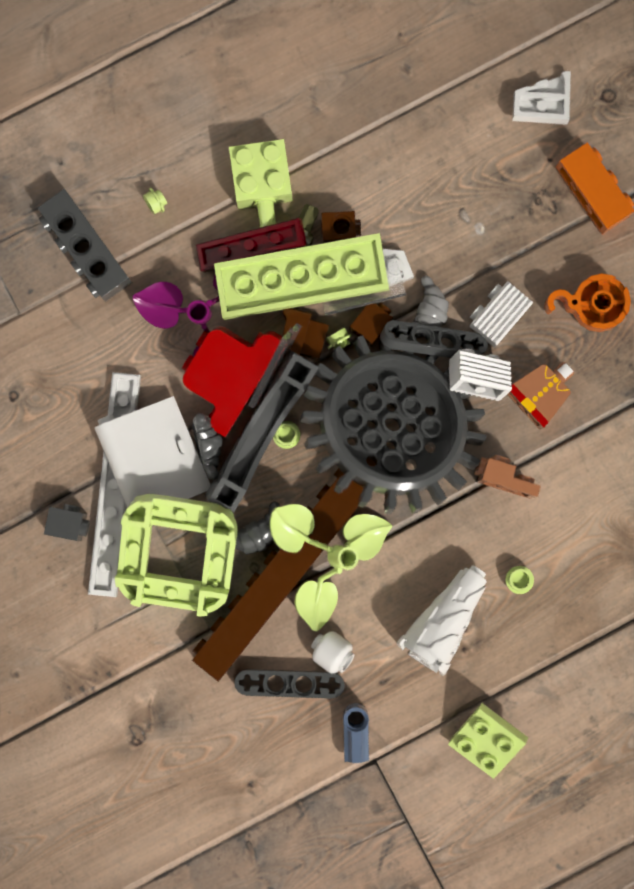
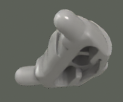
M423 276L421 284L425 289V296L423 302L418 306L414 321L411 323L441 327L448 319L449 302L446 301L444 294L438 286H435L429 276ZM421 334L414 335L416 338L424 337Z

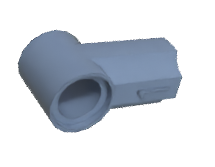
M352 703L346 707L343 714L344 761L351 763L368 762V711L362 704ZM358 711L363 714L364 719L360 724H352L348 720L349 714Z

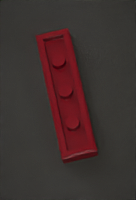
M300 218L196 244L201 272L215 270L214 263L307 247L303 223Z

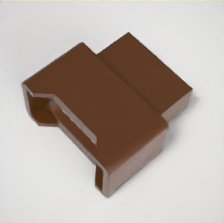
M294 308L284 309L283 313L286 324L282 337L286 339L276 355L286 357L289 350L300 356L320 360L329 325L311 320L312 313Z

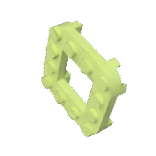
M158 494L136 496L129 504L121 520L122 532L118 570L115 576L116 587H119L122 594L131 600L130 604L136 607H141L142 603L197 611L196 616H207L209 612L220 608L227 600L232 578L238 531L233 512L219 504ZM152 525L207 533L202 581L147 573Z

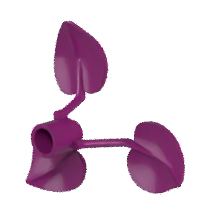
M215 274L213 278V286L218 291ZM164 281L154 283L133 295V301L138 312L153 326L162 329L172 328L179 321V313H187L188 318L192 322L201 325V328L208 333L210 331L206 323L210 321L212 316L210 307L220 302L218 296L208 300L206 303L201 300H195L188 307L181 308L184 300L181 290L173 283ZM196 346L192 356L196 355L200 347Z

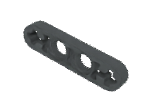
M397 320L387 322L380 334L382 343L390 349L452 358L458 350L472 349L476 354L483 355L488 347L486 339L478 333ZM414 335H423L427 339V343H419ZM441 339H449L450 341H452L454 347H446L441 342Z
M245 669L238 673L234 682L236 690L245 696L332 699L339 697L345 687L341 675L325 671ZM247 674L250 675L251 680H260L259 674H264V691H258L260 685H251L250 690H245V686L240 684L239 681L243 680ZM273 675L280 676L284 681V686L279 691H272L268 687V679ZM301 676H306L312 681V687L307 692H300L296 688V680ZM315 676H321V683H327L330 677H334L335 682L340 683V688L337 687L334 693H330L329 688L320 687L321 693H315Z

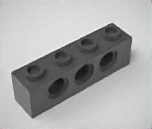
M65 188L37 207L42 214L38 219L48 232L53 229L58 238L54 240L63 254L66 252L71 254L74 260L70 264L79 276L86 275L90 281L86 286L95 298L101 296L106 302L132 284ZM73 220L71 229L67 231L61 230L63 221ZM83 241L89 242V248L86 252L78 253L76 251L79 243ZM96 264H105V271L101 275L96 276L92 274V269Z

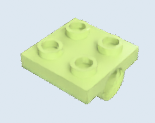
M481 703L451 737L448 745L494 779L524 747L528 737Z

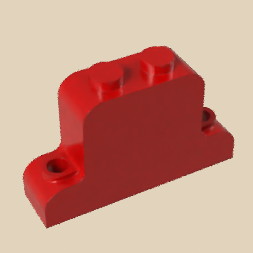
M216 327L209 333L203 331L196 343L200 347L195 356L191 354L188 356L181 369L185 371L183 375L185 387L214 405L209 418L215 432L224 437L227 436L286 338L273 331H268L264 334L259 332L254 342L250 343L225 327Z

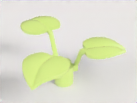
M288 504L274 508L270 516V531L273 540L281 549L296 553L301 550L305 541L308 544L326 550L328 552V562L334 567L333 570L321 575L317 582L308 580L302 583L295 594V608L300 617L313 631H319L327 623L334 612L338 600L336 586L331 582L323 581L336 573L341 574L342 569H353L357 565L358 560L365 561L376 556L392 528L389 522L370 514L354 515L346 521L342 528V534L347 542L344 543V546L334 545L332 547L307 537L314 529V518L309 509L299 504Z

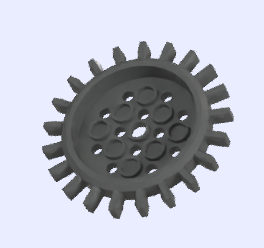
M362 335L354 343L359 357L352 361L347 353L338 346L334 350L332 357L342 370L337 374L320 363L315 375L330 385L328 390L324 391L308 385L303 396L322 404L321 412L303 411L300 417L301 423L320 424L321 434L312 435L304 442L305 449H313L325 445L330 455L320 461L316 467L317 472L328 471L332 466L337 465L344 473V476L337 481L334 491L338 494L347 489L351 481L363 487V491L359 496L358 506L362 508L372 499L373 491L385 494V514H391L395 510L397 505L396 495H407L412 514L418 513L422 509V500L419 492L426 489L437 506L442 504L447 497L438 482L445 478L459 491L467 481L454 470V465L460 463L466 468L474 470L480 463V459L463 451L465 443L481 446L486 441L485 434L467 430V422L480 420L485 415L484 409L465 410L462 400L469 398L471 395L450 391L449 368L443 373L433 365L439 356L427 354L426 358L423 359L414 355V352L392 351V349L382 343L381 339L379 340L380 351L371 353L368 343ZM367 385H374L376 391L369 390ZM406 388L412 389L414 395H409L406 392ZM348 401L355 402L356 408H351L348 405ZM387 405H392L395 411H389ZM425 408L431 409L433 415H428L425 412ZM385 420H396L399 424V430H389L385 425ZM367 422H373L376 428L368 427ZM406 425H411L414 428V432H409L406 429ZM347 439H354L356 445H349ZM386 442H392L395 449H389ZM425 446H431L433 453L427 452ZM372 459L375 462V466H369L366 460ZM406 463H412L414 470H409L406 467Z

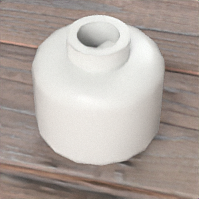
M334 631L328 632L324 636L319 634L311 645V648L314 649L313 661L331 674L338 671L344 672L354 658L352 644Z

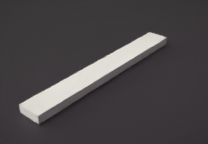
M112 372L108 415L113 414L114 418H118L138 410L141 375ZM103 453L88 595L117 597L118 587L115 585V576L119 561L122 532L121 520L127 510V506L105 453Z

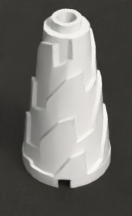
M473 565L470 569H461L448 587L416 619L406 634L400 637L396 643L397 646L402 650L407 648L410 650L408 655L436 673L439 671L444 676L460 645L463 633L471 620L473 610L486 588L484 586L487 583L484 579L486 574Z

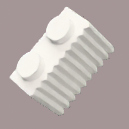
M508 281L503 287L497 284L488 295L491 301L484 308L482 305H479L470 316L473 322L469 327L482 335L494 348L533 304L528 297Z
M472 349L458 350L449 360L450 391L500 401L512 389V382L510 381L511 362L502 360L498 355L494 354L486 356L476 354Z

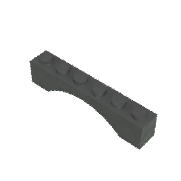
M289 350L219 470L218 477L212 482L205 494L208 502L219 504L230 509L233 513L235 512L273 436L289 411L305 392L319 368L318 366Z

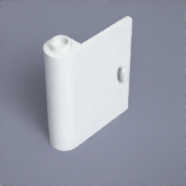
M174 396L118 418H114V415L111 414L97 420L99 425L94 429L127 508L134 498L139 495L158 494L189 499L208 491L211 486Z

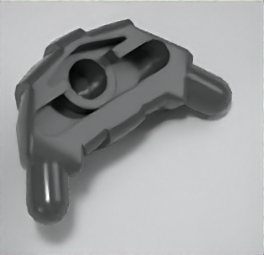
M198 413L193 418L192 425L198 455L208 478L215 480L218 477L217 467L219 466V456L221 455L222 437L212 428L211 422L206 418L205 414Z
M273 501L270 503L269 511L265 514L264 518L250 522L245 528L237 531L235 549L245 552V555L256 552L261 553L266 551L267 547L275 542L270 531V516L274 508L280 507L278 502Z

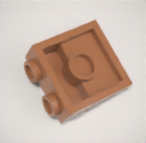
M494 455V457L488 459L481 457L480 463L474 471V475L478 476L477 483L528 499L538 497L541 486L534 484V478L518 474V476L513 477L517 466L510 464L511 459L499 455Z

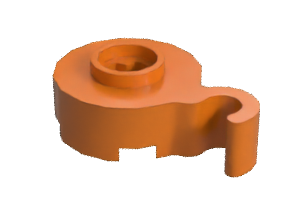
M601 273L592 275L583 281L573 295L566 290H555L547 297L544 308L547 314H551L555 310L554 300H561L564 303L565 311L573 314L581 326L589 331L604 332L611 330L624 320L630 310L631 298L627 287H624L620 281L615 279V276ZM597 297H601L603 302H607V306L599 309L595 305Z

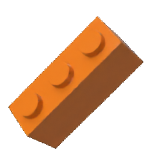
M587 142L561 159L556 169L603 235L630 217L634 212V204L630 196L625 192L622 193L618 187V180L611 170L607 171L602 164V156L595 147L591 148Z

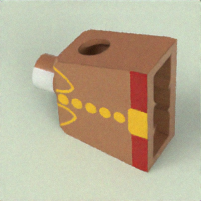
M562 362L553 371L546 364H543L511 385L512 389L507 396L541 430L549 423L571 394L570 389L564 383L574 375V372L565 362Z

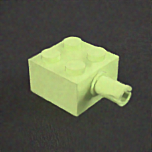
M284 139L229 147L238 209L257 207L260 228L277 224L274 204L293 201Z

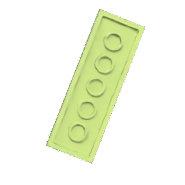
M380 233L214 263L221 313L224 320L389 290Z

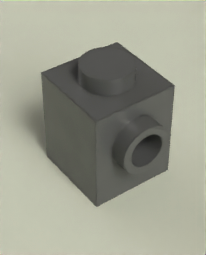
M64 504L63 509L49 507L44 535L82 541V537H86L88 534L90 520H86L87 514L80 513L81 507Z

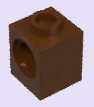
M355 211L321 213L323 243L361 236V220L355 219ZM338 223H345L349 227V231L345 234H338L333 228Z
M371 300L350 325V331L357 337L363 335L368 345L372 347L380 337L384 326L393 319L389 315L391 310L383 303L378 301L375 304Z

